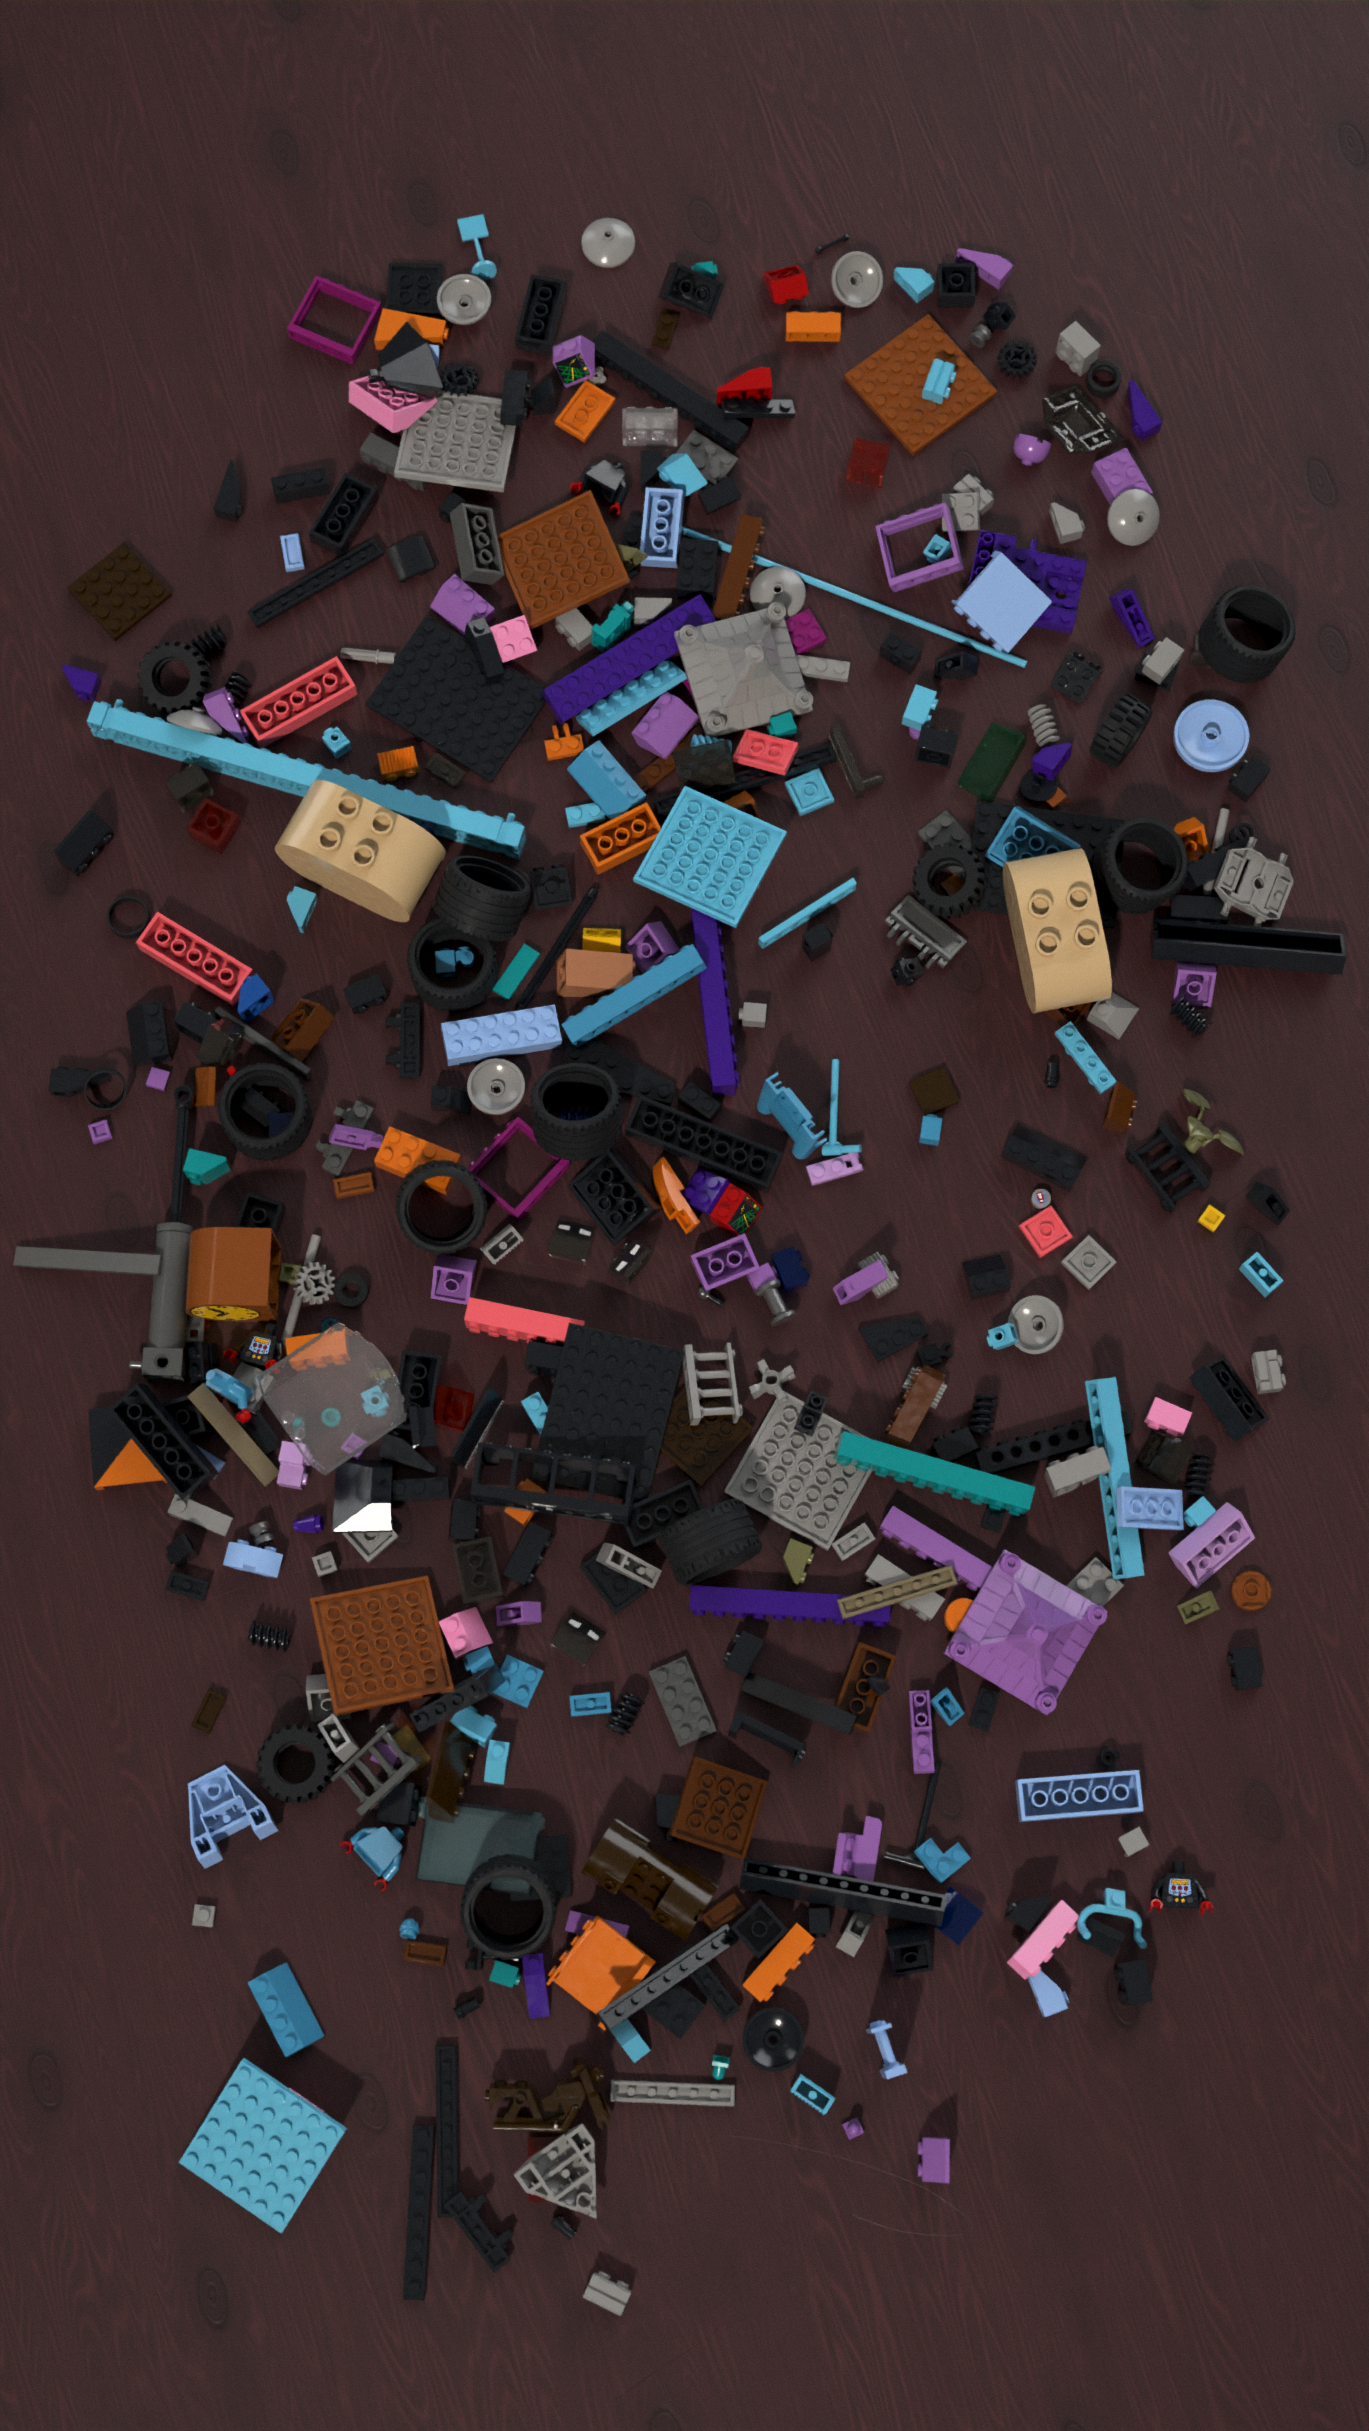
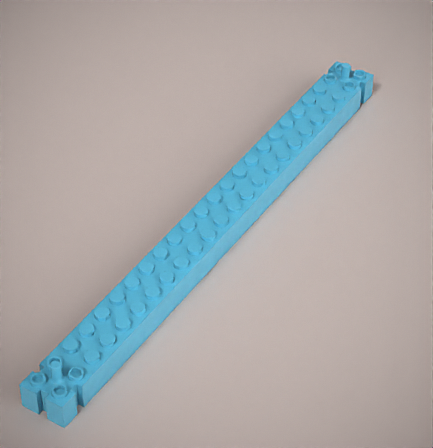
M116 699L113 708L107 702L102 701L99 703L94 701L87 719L88 726L95 737L106 740L111 739L119 744L301 797L305 796L313 781H328L413 821L432 835L497 854L498 852L503 853L505 856L520 860L526 842L525 826H522L520 822L514 821L515 814L508 813L506 822H504V818L500 816L491 817L479 810L476 812L468 810L467 807L462 805H450L445 800L436 801L430 796H419L410 790H398L393 785L386 784L385 786L372 779H368V781L361 779L355 774H343L338 769L329 770L320 764L312 765L300 758L295 760L283 753L274 754L268 749H257L248 743H236L231 738L223 739L215 734H205L173 723H167L159 717L150 718L141 712L133 713L122 707L123 701L120 699Z

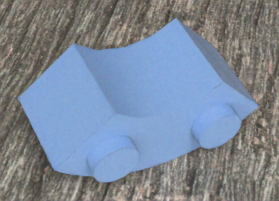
M238 1539L237 1543H228L223 1565L265 1577L277 1578L283 1554L276 1553V1548L265 1546L262 1549L250 1546L249 1542Z

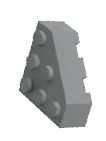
M1093 1446L1086 1449L1087 1453L1079 1455V1453L1068 1456L1066 1461L1060 1462V1460L1049 1463L1044 1477L1052 1497L1054 1498L1073 1491L1080 1486L1081 1482L1083 1485L1099 1477L1101 1473L1105 1475L1111 1472L1112 1468L1104 1448Z

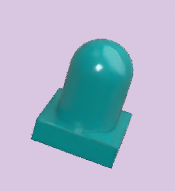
M713 2055L712 2065L714 2066L713 2077L715 2079L721 2080L724 2078L726 2068L729 2066V2057Z

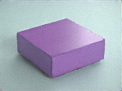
M152 1067L146 1086L165 1091L171 1073Z
M106 1119L88 1125L94 1144L113 1139Z

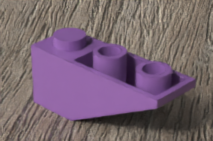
M224 687L204 695L203 703L210 718L242 743H247L250 733L247 726L242 724V716L239 709H235L233 705L234 699L232 694L227 692Z
M880 1259L842 1280L833 1287V1290L840 1305L859 1300L889 1276Z

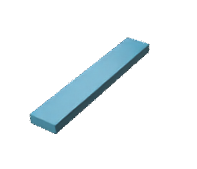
M851 878L760 936L758 944L762 949L769 946L855 891L857 882L854 878Z

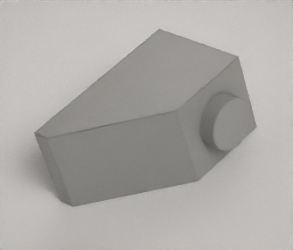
M1055 502L1051 503L1049 513L1060 544L1081 539L1085 527L1078 514Z
M635 598V626L645 628L665 616L672 610V598Z
M854 1911L836 1947L854 1957L864 1941L875 1916L871 1913Z

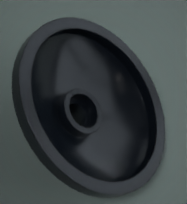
M766 2008L755 2013L746 2023L742 2035L743 2049L748 2059L756 2067L769 2072L782 2071L791 2067L799 2059L804 2047L803 2029L799 2021L788 2011L780 2008ZM772 2035L777 2038L774 2044L769 2042V2037Z

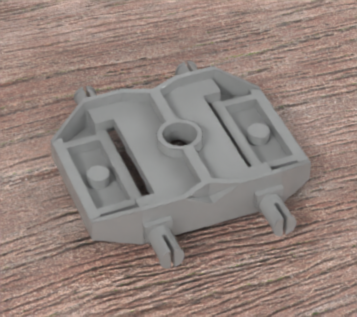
M1249 837L1245 848L1228 850L1214 889L1222 901H1224L1220 912L1221 915L1228 916L1231 906H1234L1255 917L1253 926L1261 927L1262 922L1266 920L1280 919L1294 881L1289 868L1284 866L1288 855L1280 853L1278 862L1267 859L1264 855L1254 850L1257 839ZM1248 859L1249 862L1244 870V875L1242 877L1240 885L1238 886L1237 893H1234L1236 885L1242 873L1243 867L1245 865V862ZM1256 879L1261 883L1259 889L1254 885Z

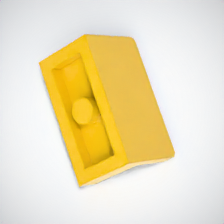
M583 928L582 950L621 953V929Z

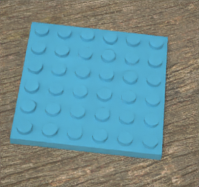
M684 786L635 874L633 882L737 928L782 845L787 831Z
M243 2058L179 2163L282 2234L347 2128Z

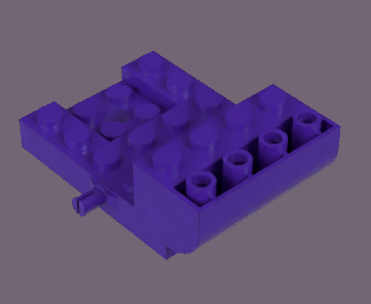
M980 530L968 587L993 559L991 557L992 553L995 550L1002 552L1052 601L1032 626L1072 634L1087 561L1039 552L1036 550L1038 544L1036 539L1034 546V539H1031L1029 549L1015 547V536ZM1062 592L1066 597L1059 599L1056 597V593Z

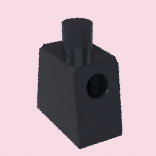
M656 1793L658 1828H665L664 1841L676 1842L677 1838L670 1836L669 1832L680 1796Z

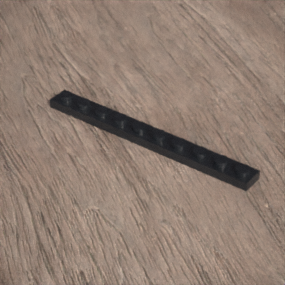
M826 744L795 754L786 775L751 768L691 787V789L719 800L837 762L831 744ZM682 791L653 799V804L659 818L669 815Z

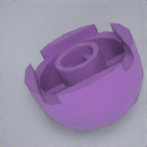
M1016 434L1013 449L1015 455L1022 460V464L1032 466V463H1040L1047 457L1051 443L1045 440L1041 443L1037 437Z

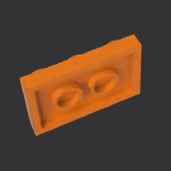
M585 380L556 418L555 425L585 443L615 404L616 398Z

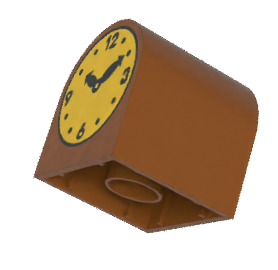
M209 1227L192 1231L189 1241L185 1312L193 1317L214 1321L277 1323L281 1245L272 1228Z

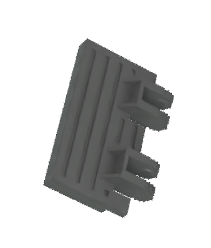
M909 895L884 921L890 927L897 922L888 932V938L893 937L899 930L903 932L897 939L896 944L898 946L907 938L919 950L926 945L917 958L920 962L928 953L933 956L926 963L925 967L927 969H930L936 962L944 968L967 943L964 938Z

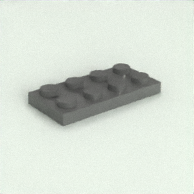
M947 810L917 833L932 851L935 850L934 846L939 844L941 847H944L945 843H951L952 846L955 843L961 844L963 848L967 847L970 850L972 847L971 837ZM947 867L953 875L956 874L965 884L966 872L962 867Z
M686 1656L649 1671L679 1747L717 1731Z

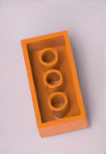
M646 802L580 835V844L596 873L599 875L649 850L661 827Z
M389 1126L374 1162L376 1167L405 1178L412 1169L428 1161L448 1160L461 1164L462 1158L458 1153ZM436 1176L423 1181L420 1185L447 1195L454 1178Z

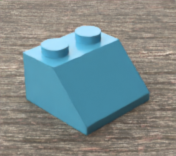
M687 453L672 454L657 467L660 472V478L668 483L670 489L683 490L685 497L707 484V481Z
M468 1706L455 1713L450 1722L473 1742L486 1748L497 1728V1724L494 1723L495 1719L486 1714L484 1717L477 1714L478 1710L472 1706Z

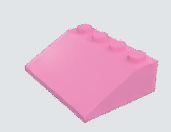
M368 376L349 382V402L392 433L408 428L437 403L436 397L429 399L384 385L383 381L370 384Z

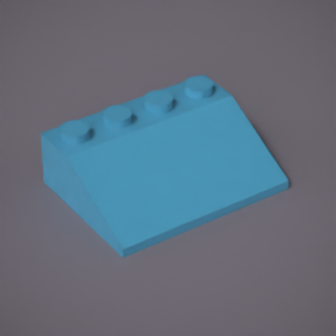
M1016 806L1011 811L984 856L1003 867L1005 862L1078 849L1081 845L1024 809Z

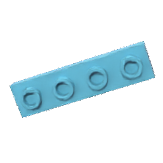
M1071 1021L1055 1032V1036L1065 1047L1066 1053L1071 1055L1088 1077L1089 1083L1094 1085L1100 1094L1114 1086L1117 1081Z

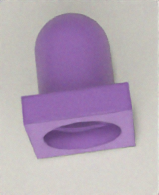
M857 2117L842 2124L849 2140L864 2133Z

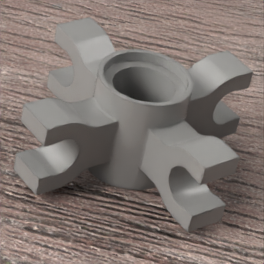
M764 1359L757 1362L758 1369L763 1375V1381L749 1387L752 1397L756 1399L767 1392L775 1395L780 1405L787 1403L786 1395L782 1390V1383L796 1378L791 1365L778 1373L770 1370ZM772 1380L776 1381L774 1384H768Z

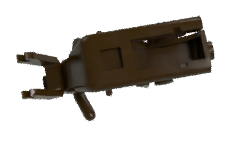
M575 2058L574 2064L576 2066L570 2071L571 2077L574 2078L559 2080L555 2085L554 2091L545 2098L539 2097L534 2085L528 2084V2081L519 2080L515 2081V2083H507L506 2080H495L485 2092V2102H489V2109H492L494 2103L499 2099L514 2097L510 2108L505 2112V2116L495 2117L493 2131L566 2132L573 2123L586 2095L597 2120V2126L603 2129L605 2121V2125L608 2127L611 2115L597 2084H600V2080H604V2067H600V2063H597L589 2070L585 2059ZM526 2099L533 2117L517 2116L521 2106L526 2103Z

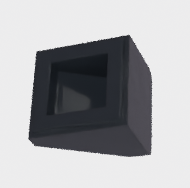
M879 1673L874 1674L867 1680V1684L877 1697H880L890 1689V1686Z

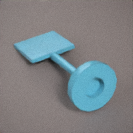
M484 215L457 219L462 241L474 239L479 262L472 267V275L483 281L491 280L496 275L497 269L492 261L483 260L478 238L489 236Z

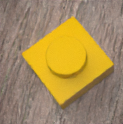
M1209 1204L1197 1222L1214 1232L1225 1215Z

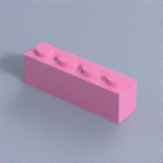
M1060 1900L1007 1963L1024 1979H1027L1030 1975L1035 1977L1042 1969L1039 1965L1043 1961L1046 1963L1053 1956V1948L1055 1946L1059 1948L1066 1940L1063 1936L1067 1932L1070 1934L1077 1927L1075 1922L1078 1920L1079 1915L1063 1900Z

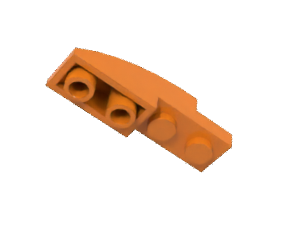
M662 1157L653 1166V1179L657 1196L669 1220L671 1221L676 1218L684 1232L688 1234L696 1228L700 1221L681 1194L685 1189L665 1157Z

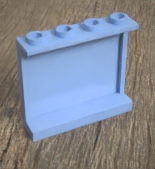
M995 550L991 555L993 559L958 600H952L951 603L955 605L954 610L961 616L964 614L968 618L967 622L975 628L977 626L981 630V636L986 640L990 639L994 642L992 646L996 650L1009 653L1052 601L1002 552Z

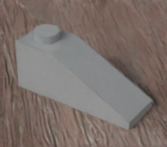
M177 1494L174 1495L168 1513L175 1518L226 1537L233 1521L232 1517L193 1500H182Z
M604 1542L596 1558V1561L653 1589L662 1570L610 1543Z

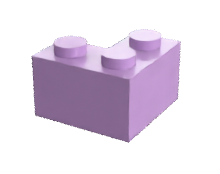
M282 1441L278 1459L281 1464L277 1484L282 1487L302 1490L303 1485H307L308 1473H306L307 1466L311 1465L312 1454H310L309 1449L304 1444Z

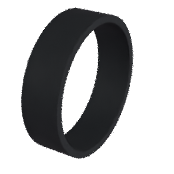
M122 896L113 901L109 906L107 922L113 933L124 939H133L139 937L148 926L150 914L145 903L139 898ZM129 901L142 905L146 910V920L140 929L132 933H121L112 927L111 915L118 905Z
M99 1067L89 1072L85 1077L83 1093L86 1101L93 1108L111 1110L118 1107L125 1099L127 1092L125 1080L116 1069ZM112 1073L121 1079L123 1091L116 1101L110 1104H97L89 1099L86 1094V1086L89 1080L97 1074Z

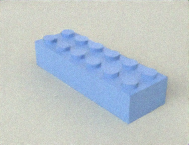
M555 1004L441 1023L448 1066L561 1048L562 1044Z
M1139 1770L1019 1779L1015 1781L1019 1822L1140 1813L1144 1811Z

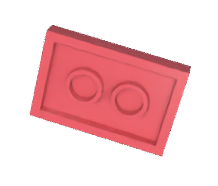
M746 729L732 759L733 762L786 775L799 748L798 742Z

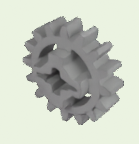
M319 1262L307 1263L306 1267H300L301 1272L295 1273L298 1279L293 1280L294 1283H297V1286L293 1289L299 1290L297 1297L303 1296L302 1302L309 1301L310 1305L315 1303L322 1304L323 1301L329 1300L328 1295L334 1294L331 1288L335 1284H332L331 1281L335 1277H330L329 1274L332 1270L326 1271L325 1264L320 1266ZM310 1271H315V1273H312V1275L307 1274ZM317 1292H321L319 1296H313Z

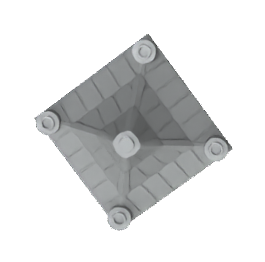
M774 602L766 609L697 627L685 625L679 631L674 632L705 736L711 738L768 724L770 718L791 712L792 717L813 711V696L810 692L806 691L784 620L786 608L782 603Z

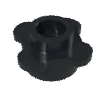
M1103 1746L1100 1749L1101 1754L1097 1757L1096 1762L1098 1765L1103 1764L1109 1770L1115 1768V1762L1120 1757L1118 1751H1113L1107 1746Z

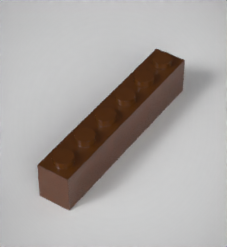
M746 514L741 515L712 613L716 621L741 614L738 610L740 605L744 604L746 595L743 593L745 588L749 587L751 577L748 576L750 571L754 570L756 560L753 559L755 554L759 553L761 543L758 542L760 537L764 536L766 529L761 518Z

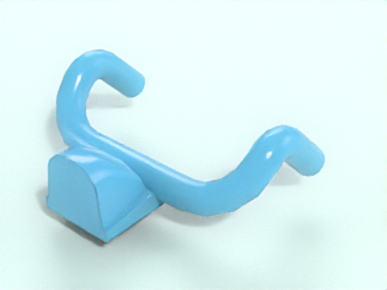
M1106 1888L1102 1893L1105 1905L1092 1904L1081 1911L1077 1920V1928L1084 1939L1091 1937V1933L1085 1926L1087 1917L1094 1912L1131 1918L1134 1921L1133 1938L1141 1949L1147 1947L1146 1941L1141 1936L1143 1924L1141 1917L1137 1912L1126 1909L1125 1891Z

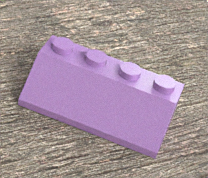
M1226 1502L1168 1554L1175 1566L1197 1589L1254 1540L1255 1536L1242 1513Z

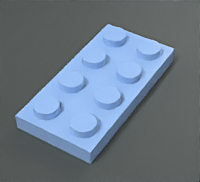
M1116 1487L1117 1527L1184 1530L1182 1490Z

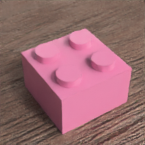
M525 615L489 627L502 663L537 651Z

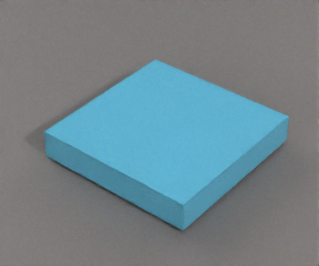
M819 768L785 782L787 791L800 816L834 802V798Z

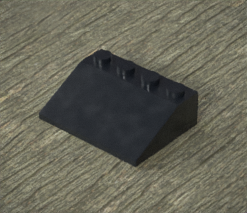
M611 1148L599 1156L568 1184V1187L613 1246L644 1225L663 1209L618 1148Z

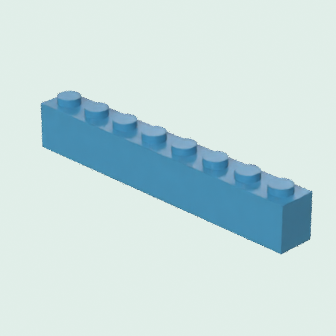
M686 945L674 956L670 955L659 965L648 968L647 972L643 975L633 977L625 986L617 987L612 994L601 997L594 1005L586 1006L582 1009L581 1013L568 1017L561 1025L572 1044L578 1048L707 969V966L694 945Z

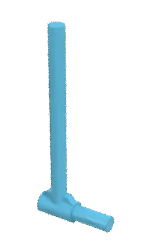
M838 1059L832 1060L829 1142L822 1146L823 1156L861 1152V1145L843 1146L837 1141Z

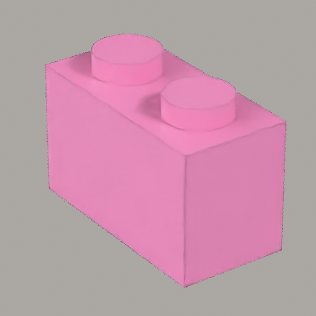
M1155 1397L1144 1422L1148 1423V1426L1152 1429L1159 1430L1160 1428L1166 1431L1167 1435L1177 1438V1436L1181 1437L1184 1434L1192 1412Z

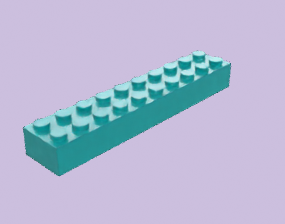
M845 1431L838 1438L833 1460H837V1464L842 1466L851 1464L856 1466V1469L859 1471H875L877 1476H892L897 1482L905 1483L909 1481L915 1487L923 1489L925 1486L930 1487L935 1493L944 1494V1492L951 1494V1497L960 1500L963 1497L971 1499L970 1502L973 1504L982 1505V1503H985L994 1510L1001 1511V1508L1009 1510L1008 1513L1014 1516H1020V1514L1030 1510L1035 1487Z

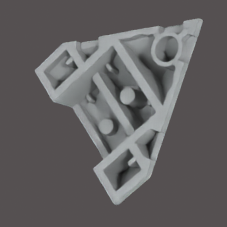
M583 2123L563 2132L532 2155L514 2173V2176L526 2193L542 2197L550 2202L596 2218L595 2141Z

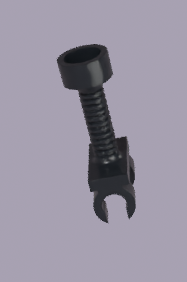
M467 1940L466 1948L478 1949L473 1945L472 1941ZM478 1949V1961H466L465 1969L482 1970L484 1959L502 1960V1958L496 1959ZM514 1958V1960L506 1959L511 1965H519L520 1963L518 1958Z

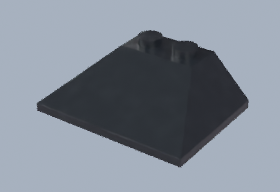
M390 1459L336 1461L332 1533L392 1532V1480L395 1478L396 1461Z

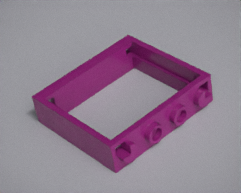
M316 275L287 328L288 335L293 340L354 365L381 316L382 306L375 298L366 297L359 291H352L342 284L333 283L328 278L324 279ZM320 291L371 312L352 349L301 327Z
M519 1117L510 1123L508 1122L505 1127L506 1130L502 1134H497L492 1141L493 1144L489 1148H484L479 1155L480 1158L476 1162L472 1161L467 1169L476 1176L518 1130L522 1131L537 1144L533 1129ZM547 1153L557 1164L515 1209L477 1176L476 1178L480 1182L484 1193L519 1222L570 1167V1161Z

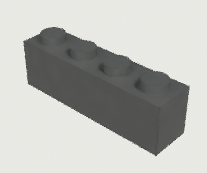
M370 433L359 449L361 459L366 464H373L381 472H388L394 477L399 447ZM394 477L398 481L403 480L407 482L413 489H420L423 492L429 482Z

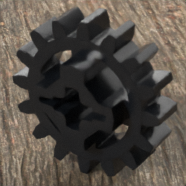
M1012 340V345L1006 343L1005 348H1000V353H998L997 365L1001 366L1000 372L1006 371L1005 376L1012 375V379H1015V376L1022 379V375L1028 377L1029 372L1034 371V366L1037 363V353H1033L1034 348H1028V342L1023 345L1022 340L1018 344H1016L1015 340Z
M461 362L458 365L451 363V367L446 365L445 370L442 369L439 375L444 392L450 391L451 396L454 393L457 394V397H460V394L467 396V392L472 394L473 389H477V384H479L478 371H474L473 366L468 368L467 363L464 366Z

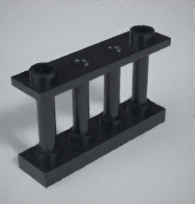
M1163 1123L1157 1128V1134L1154 1139L1136 1151L1129 1146L1125 1151V1158L1129 1164L1136 1167L1160 1199L1161 1207L1172 1214L1177 1208L1174 1203L1195 1189H1199L1203 1193L1209 1188L1211 1183L1168 1126ZM1164 1143L1168 1148V1152L1146 1167L1139 1157L1158 1144ZM1172 1158H1176L1180 1164L1179 1168L1157 1182L1151 1172ZM1188 1174L1191 1178V1183L1171 1197H1168L1162 1188L1181 1175Z

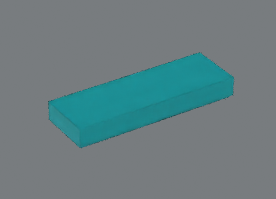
M524 944L493 988V992L509 1001L540 957V953Z

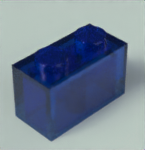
M794 1246L772 1254L771 1259L785 1294L807 1286V1279H810L807 1269L802 1268L800 1262L803 1260L799 1250L795 1251Z

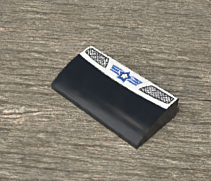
M489 1387L450 1454L452 1463L467 1470L477 1452L478 1443H482L504 1403L501 1396Z

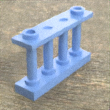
M885 2020L870 2023V2028L866 2029L869 2034H875L884 2061V2068L880 2069L882 2078L890 2079L907 2073L905 2064L896 2061L885 2030L892 2027L891 2023H885Z

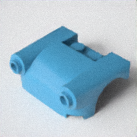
M777 1072L765 1080L756 1104L757 1109L764 1115L772 1113L794 1141L793 1155L798 1159H806L817 1147L827 1141V1138L817 1141L825 1131L822 1130L815 1135L812 1132L815 1127V1123L812 1121L813 1116L789 1087L787 1089L784 1086L781 1087V1081L775 1084L772 1083L779 1075Z

